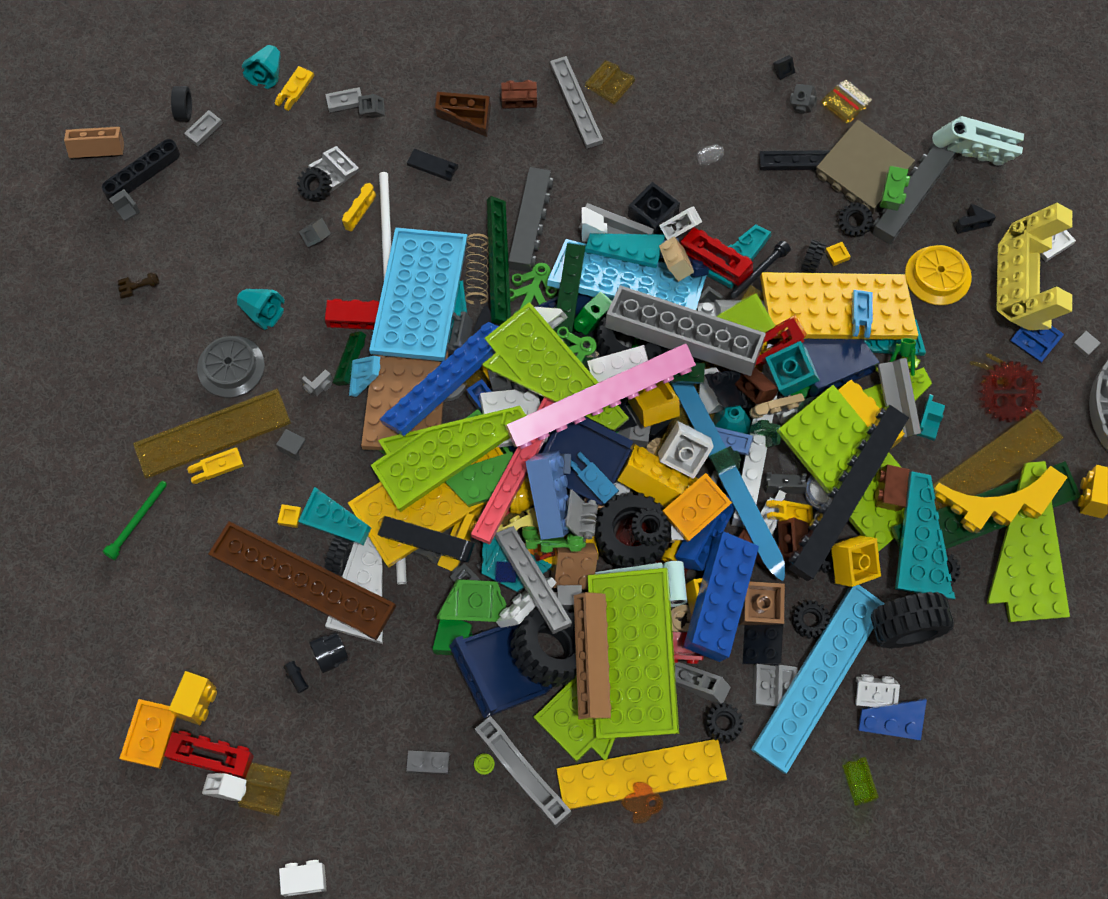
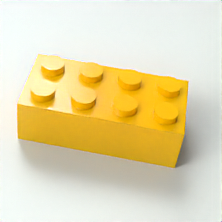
M636 444L617 479L618 482L634 491L643 493L645 497L651 496L655 498V502H660L665 508L698 480L697 477L693 479L661 463L659 457Z

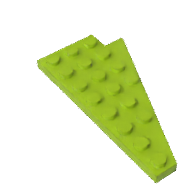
M530 302L485 337V341L496 352L483 363L486 369L553 402H558L599 383ZM608 405L602 408V413L595 416L590 413L585 416L612 431L617 430L629 420V417L618 405L612 408Z
M1046 461L1029 462L1023 465L1017 491L1030 486L1047 470ZM1052 501L1037 519L1028 517L1024 514V510L1020 509L1006 528L987 604L1006 603L1009 623L1068 618L1070 613Z
M577 676L534 716V720L576 762L591 748L604 761L608 759L616 738L596 739L595 720L578 719Z

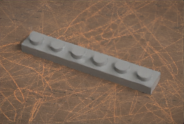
M567 56L550 61L552 71L586 149L603 144L601 133Z
M514 526L497 532L495 535L496 540L552 633L554 634L570 627L572 624L570 618Z

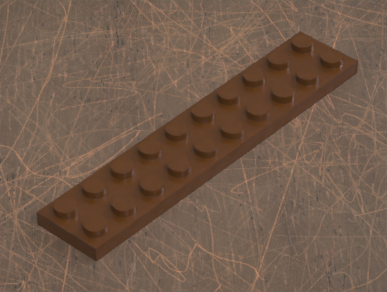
M228 521L208 553L210 557L376 641L396 608L395 603Z

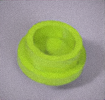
M480 754L474 761L475 770L482 775L491 773L495 766L494 759L489 754Z

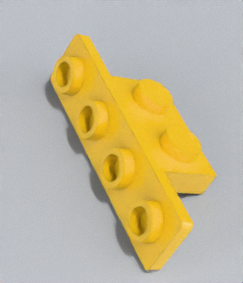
M484 506L472 514L467 513L463 520L454 525L450 535L470 541L471 533L478 522ZM441 555L438 566L453 571L459 566L460 560Z

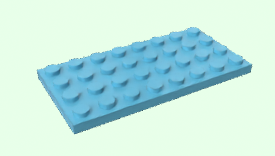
M395 228L369 349L370 354L435 361L445 360L453 320L452 314L455 310L466 251L467 234Z
M568 239L565 240L548 278L547 286L560 289L567 243L587 244ZM585 252L579 293L595 297L599 292H602L613 301L621 285L696 310L707 275L694 277L690 274L678 282L664 262L659 261L656 269Z

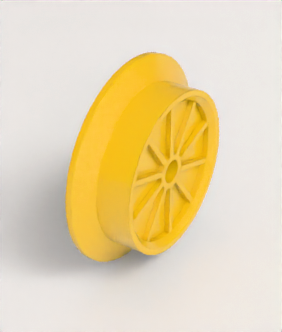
M936 245L918 250L910 257L905 268V277L909 289L916 297L929 304L949 305L955 303L965 296L971 285L972 275L968 263L958 251L948 246Z

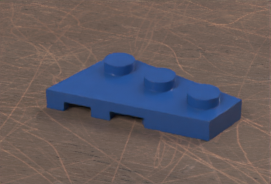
M927 699L861 709L858 730L921 740Z

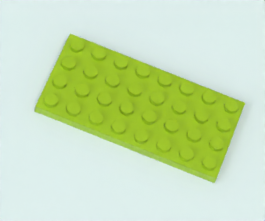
M832 385L776 430V432L828 494L833 486H837L839 482L837 478L840 473L848 468L847 461L849 458L857 453L858 449L856 447L858 443L866 438L868 427L837 388ZM888 453L878 471L886 465L901 466ZM876 473L850 516L849 521L861 536L877 538L879 552L895 538L891 527L903 523L905 508L894 511L876 507L875 492L878 489L879 482L877 481Z
M668 568L588 575V593L606 594L611 718L595 720L596 739L679 734Z

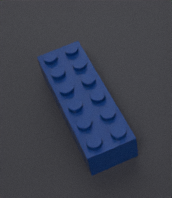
M724 531L714 537L683 648L718 662L730 657L756 560L758 545Z

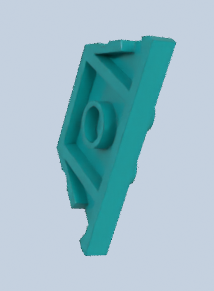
M495 536L490 545L483 542L482 574L516 592L525 588ZM531 554L542 574L552 568V564Z

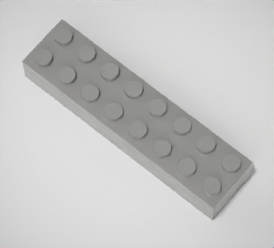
M621 285L607 312L605 324L606 328L671 350L687 344L692 357L749 376L752 375L766 335L764 332Z

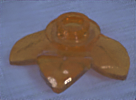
M636 782L633 784L634 793L627 795L621 803L624 808L634 812L633 823L640 824L647 822L652 814L661 811L663 800L660 795L653 793L652 788L648 784ZM651 800L656 801L655 805L650 806L649 802Z

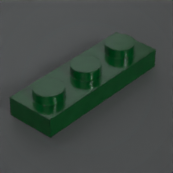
M362 331L350 334L332 382L335 385L349 384L352 361L359 359L361 349L365 345L366 334Z

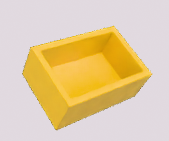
M668 382L656 383V388L647 392L645 389L638 391V396L628 400L644 428L680 416L679 398Z

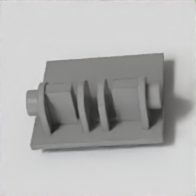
M570 490V497L567 501L568 514L565 518L566 527L576 536L583 537L585 542L586 539H592V536L595 535L598 505L595 500H589L588 503H585L573 490Z

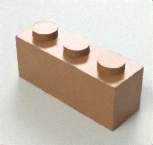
M120 127L66 130L64 142L69 158L123 155L124 141Z

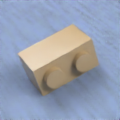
M675 236L659 245L667 268L678 282L694 273L684 247Z

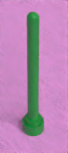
M161 481L115 542L104 548L103 554L114 561L120 555L119 552L122 544L166 488L167 483L165 481Z

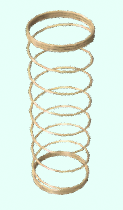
M471 234V235L467 236V243H468L469 245H471L470 247H480V246H475L473 243H470V242L468 241V240H469L468 238H470V237H473V236H482V237H485V238L488 240V237H487L486 235H483V234ZM485 241L481 246L488 244V241ZM468 292L469 294L465 296V300L470 304H474V301L466 299L470 295L485 296L487 299L482 301L481 304L488 301V292L487 295L480 292Z

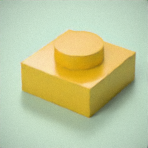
M843 242L825 249V253L833 266L850 260L851 256Z
M282 504L277 521L278 525L298 528V521L302 511L301 507Z

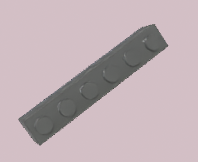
M529 168L509 257V269L531 272V268L536 265L537 256L534 255L535 251H539L540 247L538 236L543 233L544 224L541 223L542 219L545 220L547 215L545 204H549L550 193L548 191L549 188L552 189L554 178H551V170Z

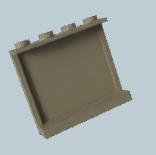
M857 120L817 166L816 174L821 181L829 182L835 191L844 193L850 202L854 203L855 201L864 204L874 214L875 209L881 202L889 167L904 168L910 172L914 168L915 160L867 125Z

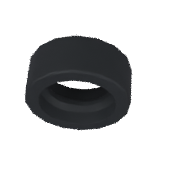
M174 86L172 88L171 110L175 120L191 119L192 96L188 86Z

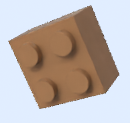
M586 543V546L577 552L570 551L567 547L554 548L550 577L557 583L553 588H557V585H582V589L588 590V575H595L598 558L594 543Z
M749 582L739 625L784 624L785 584Z

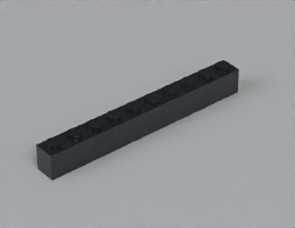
M892 405L878 410L875 415L877 418L875 423H871L867 428L866 438L858 443L856 447L858 449L857 453L853 454L847 461L848 468L846 471L843 470L838 476L837 480L839 482L837 486H833L827 495L829 497L828 501L820 506L818 510L819 516L817 519L814 518L808 526L810 531L800 539L798 551H794L788 560L790 564L787 568L806 581L814 579L909 419L908 416Z

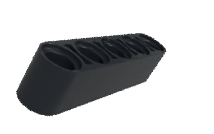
M171 139L162 141L102 184V190L107 200L110 201L109 198L123 189L129 194L175 162L180 156L175 141Z
M387 516L383 517L378 535L467 563H469L475 543Z

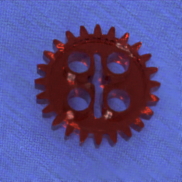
M1005 361L1000 362V367L997 364L993 365L994 371L987 369L989 376L982 375V378L986 381L985 383H979V385L983 386L982 390H978L979 393H983L979 400L985 401L982 408L988 407L986 413H993L992 418L996 419L999 417V421L1002 422L1005 419L1007 422H1012L1013 419L1018 422L1020 417L1023 419L1027 418L1026 412L1029 414L1033 413L1031 407H1038L1034 402L1035 400H1041L1036 396L1042 392L1037 390L1041 383L1035 382L1038 375L1031 376L1034 371L1033 369L1026 371L1027 364H1023L1020 367L1021 363L1019 361H1016L1015 364H1013V361H1008L1007 365ZM1000 377H1002L1004 380V383L1001 387H999L997 384V380ZM1019 377H1021L1023 381L1020 387H1018L1016 384V380ZM1010 389H1012V390H1026V393H1010V394H1007V393H994V392H993L994 390H1010ZM1000 396L1003 398L1001 406L997 404V399ZM1019 396L1022 398L1020 406L1016 404V399Z

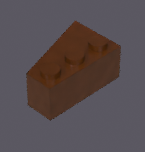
M437 92L435 103L437 117L487 137L491 110L490 96Z

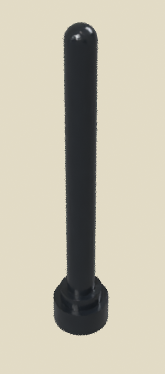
M785 241L777 243L774 247V252L731 293V298L736 299L779 257H785L791 251L789 244Z

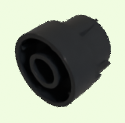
M337 633L329 636L325 635L309 642L322 673L328 672L348 660L344 645Z

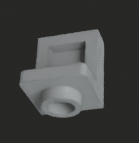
M324 370L313 382L305 376L302 378L305 391L309 394L313 392L316 396L323 390H328L333 381L331 374L327 370Z

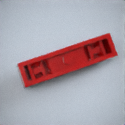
M693 227L680 242L687 256L694 260L702 261L710 270L737 286L753 273V262L749 257L742 256L732 247L725 246L716 238L713 239L703 230Z
M796 315L791 316L765 332L766 335L763 343L776 337L779 331L788 327V329L780 334L783 340L760 352L755 366L759 363L761 365L766 364L767 360L765 357L799 341L804 342L803 338L806 337L807 333Z
M185 731L171 733L164 757L168 760L247 779L254 757L249 752V748L238 746L237 749L229 747V743L224 741L213 743L210 742V738L199 736L197 739L191 737V734ZM190 744L203 751L227 756L225 763L228 766H234V768L227 767L219 761L192 755L193 748L185 745Z

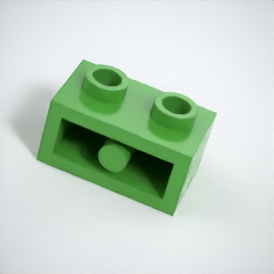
M894 166L889 167L880 202L881 208L898 211L900 205L904 204L906 199V193H903L904 187H908L910 176H907L908 169Z

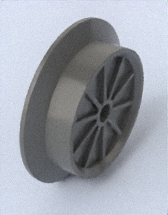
M225 336L214 340L204 349L198 360L197 373L201 384L207 391L219 397L233 398L248 393L260 382L264 373L265 361L261 350L251 340L240 336Z

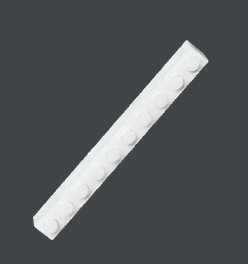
M768 363L764 364L762 374L777 386ZM770 412L761 418H752L749 435H753V442L749 456L745 455L741 474L755 504H757L774 415ZM735 509L731 525L745 528Z

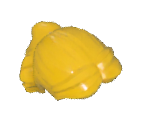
M528 473L510 506L512 514H521L522 511L528 510L534 505Z

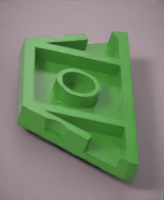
M513 452L469 465L447 480L446 483L468 507L487 502L507 468Z
M456 580L437 615V619L496 622L501 617L499 614L506 608L507 604L504 597L501 596L498 582Z

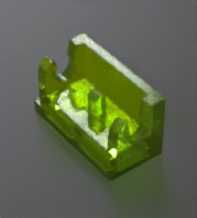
M866 757L854 762L849 761L842 765L855 806L873 802L879 798Z

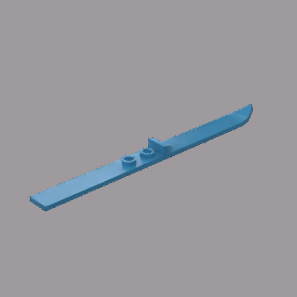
M670 382L693 428L712 439L714 447L708 457L753 544L759 546L758 554L763 563L773 575L783 581L785 578L783 556L694 385L691 383Z

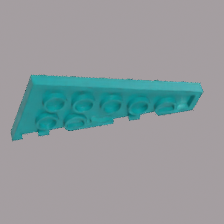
M910 472L895 589L913 593L939 592L946 596L947 599L954 600L955 594L952 592L950 582L952 579L948 571V559L942 530H940L938 519L940 518L939 513L936 511L934 501L936 498L931 475Z

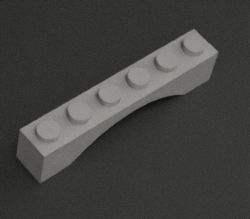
M491 716L475 728L477 736L555 828L572 815L567 805L532 768Z

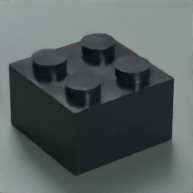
M651 182L629 205L628 217L637 223L653 228L654 234L658 235L662 231L659 225L679 214L680 202L654 182Z

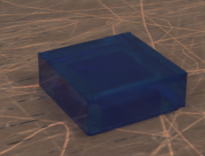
M497 561L495 581L516 583L517 573L511 563Z

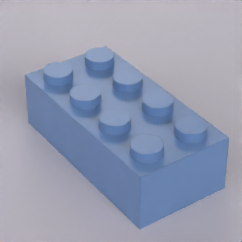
M559 451L539 453L526 461V467L541 540L564 537L571 531L566 527L565 518L568 514L567 501L570 495L567 494L566 489L568 480L563 473L564 460L560 456Z

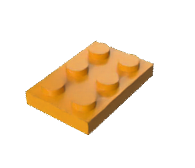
M705 473L662 512L688 542L732 502L708 474Z
M138 699L119 758L120 760L161 769L164 754L177 718L169 711L170 706Z

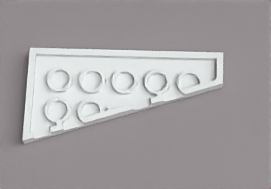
M368 536L364 546L357 543L353 544L342 577L383 597V559ZM328 616L325 625L327 629L383 644V630L376 641Z

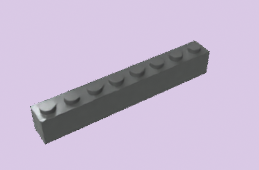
M932 142L928 149L930 152L922 156L919 161V167L915 166L910 173L911 178L908 187H904L903 192L906 193L904 204L900 205L898 211L884 208L882 211L883 216L881 219L878 217L872 226L874 227L872 234L891 245L954 159L957 152L947 150L948 145L944 148H939Z

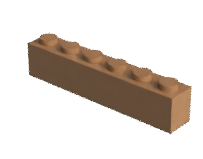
M585 592L574 595L578 719L600 720L611 718L606 594Z

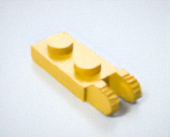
M298 66L281 93L276 97L275 105L280 106L285 98H288L284 109L289 111L313 79L314 73Z
M371 183L363 185L361 194L353 201L348 212H345L342 222L344 227L350 232L353 231L376 197Z
M235 447L200 460V462L189 466L187 470L189 474L204 470L203 473L191 477V482L197 484L206 479L208 480L244 467L238 448Z
M785 500L766 501L767 507L779 508L778 513H767L768 519L785 521L795 517L807 522L808 526L813 520L811 505Z

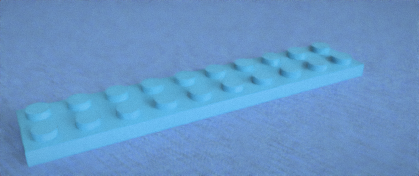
M860 585L848 589L828 625H826L825 630H823L751 748L753 752L782 773L788 772L872 632L871 614L873 610L885 603Z

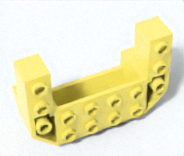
M1055 203L1013 222L998 244L997 311L1011 322L1027 330L1051 329L1052 319L1072 312V294L1059 287H1054L1040 293V254L1052 249L1053 235L1072 228V210L1059 203Z

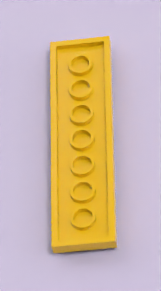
M714 739L556 769L562 801L570 810L727 780L719 741Z

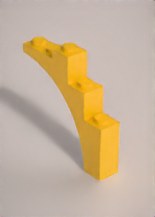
M1050 466L1030 486L1000 497L970 496L954 491L941 483H938L934 488V493L938 502H945L954 513L964 515L960 523L963 524L967 531L977 534L990 516L994 517L993 520L996 523L1005 526L1012 522L1020 509L1024 510V514L1030 518H1039L1061 488L1067 476Z

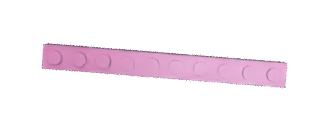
M683 344L505 425L514 447L520 446L523 449L532 445L531 440L533 439L543 440L549 437V432L555 429L557 432L568 428V423L573 421L575 424L586 420L585 416L590 413L595 416L603 412V407L610 405V408L621 404L620 400L625 397L630 400L638 396V391L645 389L647 392L656 388V383L660 381L667 383L673 380V375L680 373L681 376L692 371L691 367L696 364L687 344Z

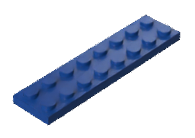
M490 322L484 324L480 330L468 338L462 347L457 348L452 355L441 362L433 372L429 373L424 380L414 386L405 397L401 398L395 406L388 410L380 418L382 424L402 436L409 433L483 366L485 361L496 353L485 341V337L499 326Z

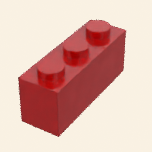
M327 300L325 313L327 328L374 330L379 301Z

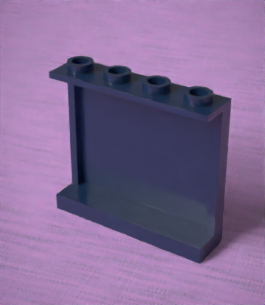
M804 339L803 342L820 381L811 385L812 388L809 394L813 399L817 398L832 385L838 389L850 380L854 382L874 373L880 363L863 339Z
M586 417V420L575 424L574 421L568 423V428L557 432L556 429L553 431L542 453L559 451L560 454H571V460L583 471L587 465L578 458L577 454L581 452L614 485L635 445L634 441ZM572 467L570 474H564L568 480L566 488L573 490L579 497L582 495L588 498L587 503L589 500H595L597 505L604 506V503L582 481Z
M518 625L502 628L499 626L465 639L463 636L455 638L449 646L484 718L542 697L552 689L551 684L545 687L541 686L540 682L537 684L532 682V678L529 676L525 677L522 674L523 670L521 668L518 669L515 665L517 660L512 658L511 652L513 648H511V640Z

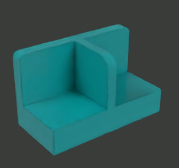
M930 394L925 402L919 422L921 434H917V436L934 441L940 422L943 419L945 405L933 402L934 395Z

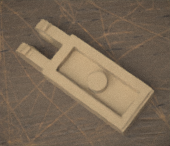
M801 393L768 401L751 408L749 415L752 418H761L768 412L771 414L779 413L782 411V408L787 407L788 410L798 408L799 404L805 401Z

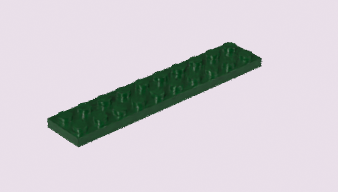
M1066 461L1052 466L1067 476V479L1052 499L1053 508L1080 498V493ZM1020 479L975 496L1000 497L1015 493ZM950 506L936 510L939 513L940 519L938 521L940 530H942L945 549L1005 527V525L996 523L993 520L994 517L990 516L977 534L975 532L971 533L960 523L964 515L954 513ZM903 523L891 527L899 549Z

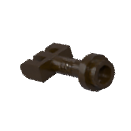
M148 273V278L131 282L129 277L118 280L119 292H121L120 298L134 296L133 290L143 286L151 285V287H156L159 284L157 274Z

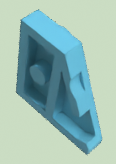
M369 356L352 361L349 396L357 397L379 376L380 357Z

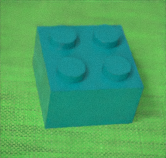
M801 341L765 357L777 387L784 397L820 381L808 351Z

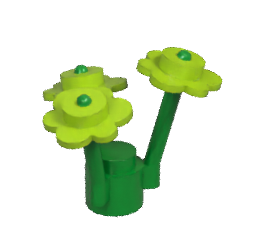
M902 338L901 343L896 344L895 351L889 362H894L898 353L901 352V359L907 358L908 368L911 369V382H917L924 375L915 373V368L920 364V359H917V356H915L916 341L911 338Z

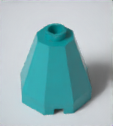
M267 45L243 62V76L254 86H257L259 83L265 85L264 88L269 89L276 85L279 80L280 51L275 46Z
M245 289L237 296L239 307L264 330L268 329L267 326L273 327L283 314L284 308L281 307V303L284 304L285 299L277 291Z
M741 406L724 408L714 414L713 417L715 427L750 434L752 421Z

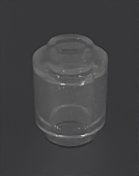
M716 143L700 148L696 152L699 164L708 165L722 161L724 156L723 147Z

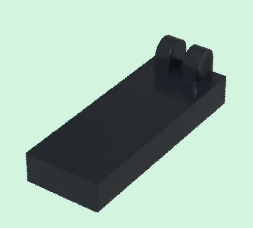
M415 148L407 161V166L450 182L455 171L458 169V164Z

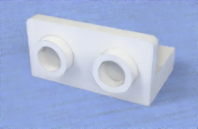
M868 674L856 677V705L876 707L898 704L900 684L897 680H894V677L882 676V679Z

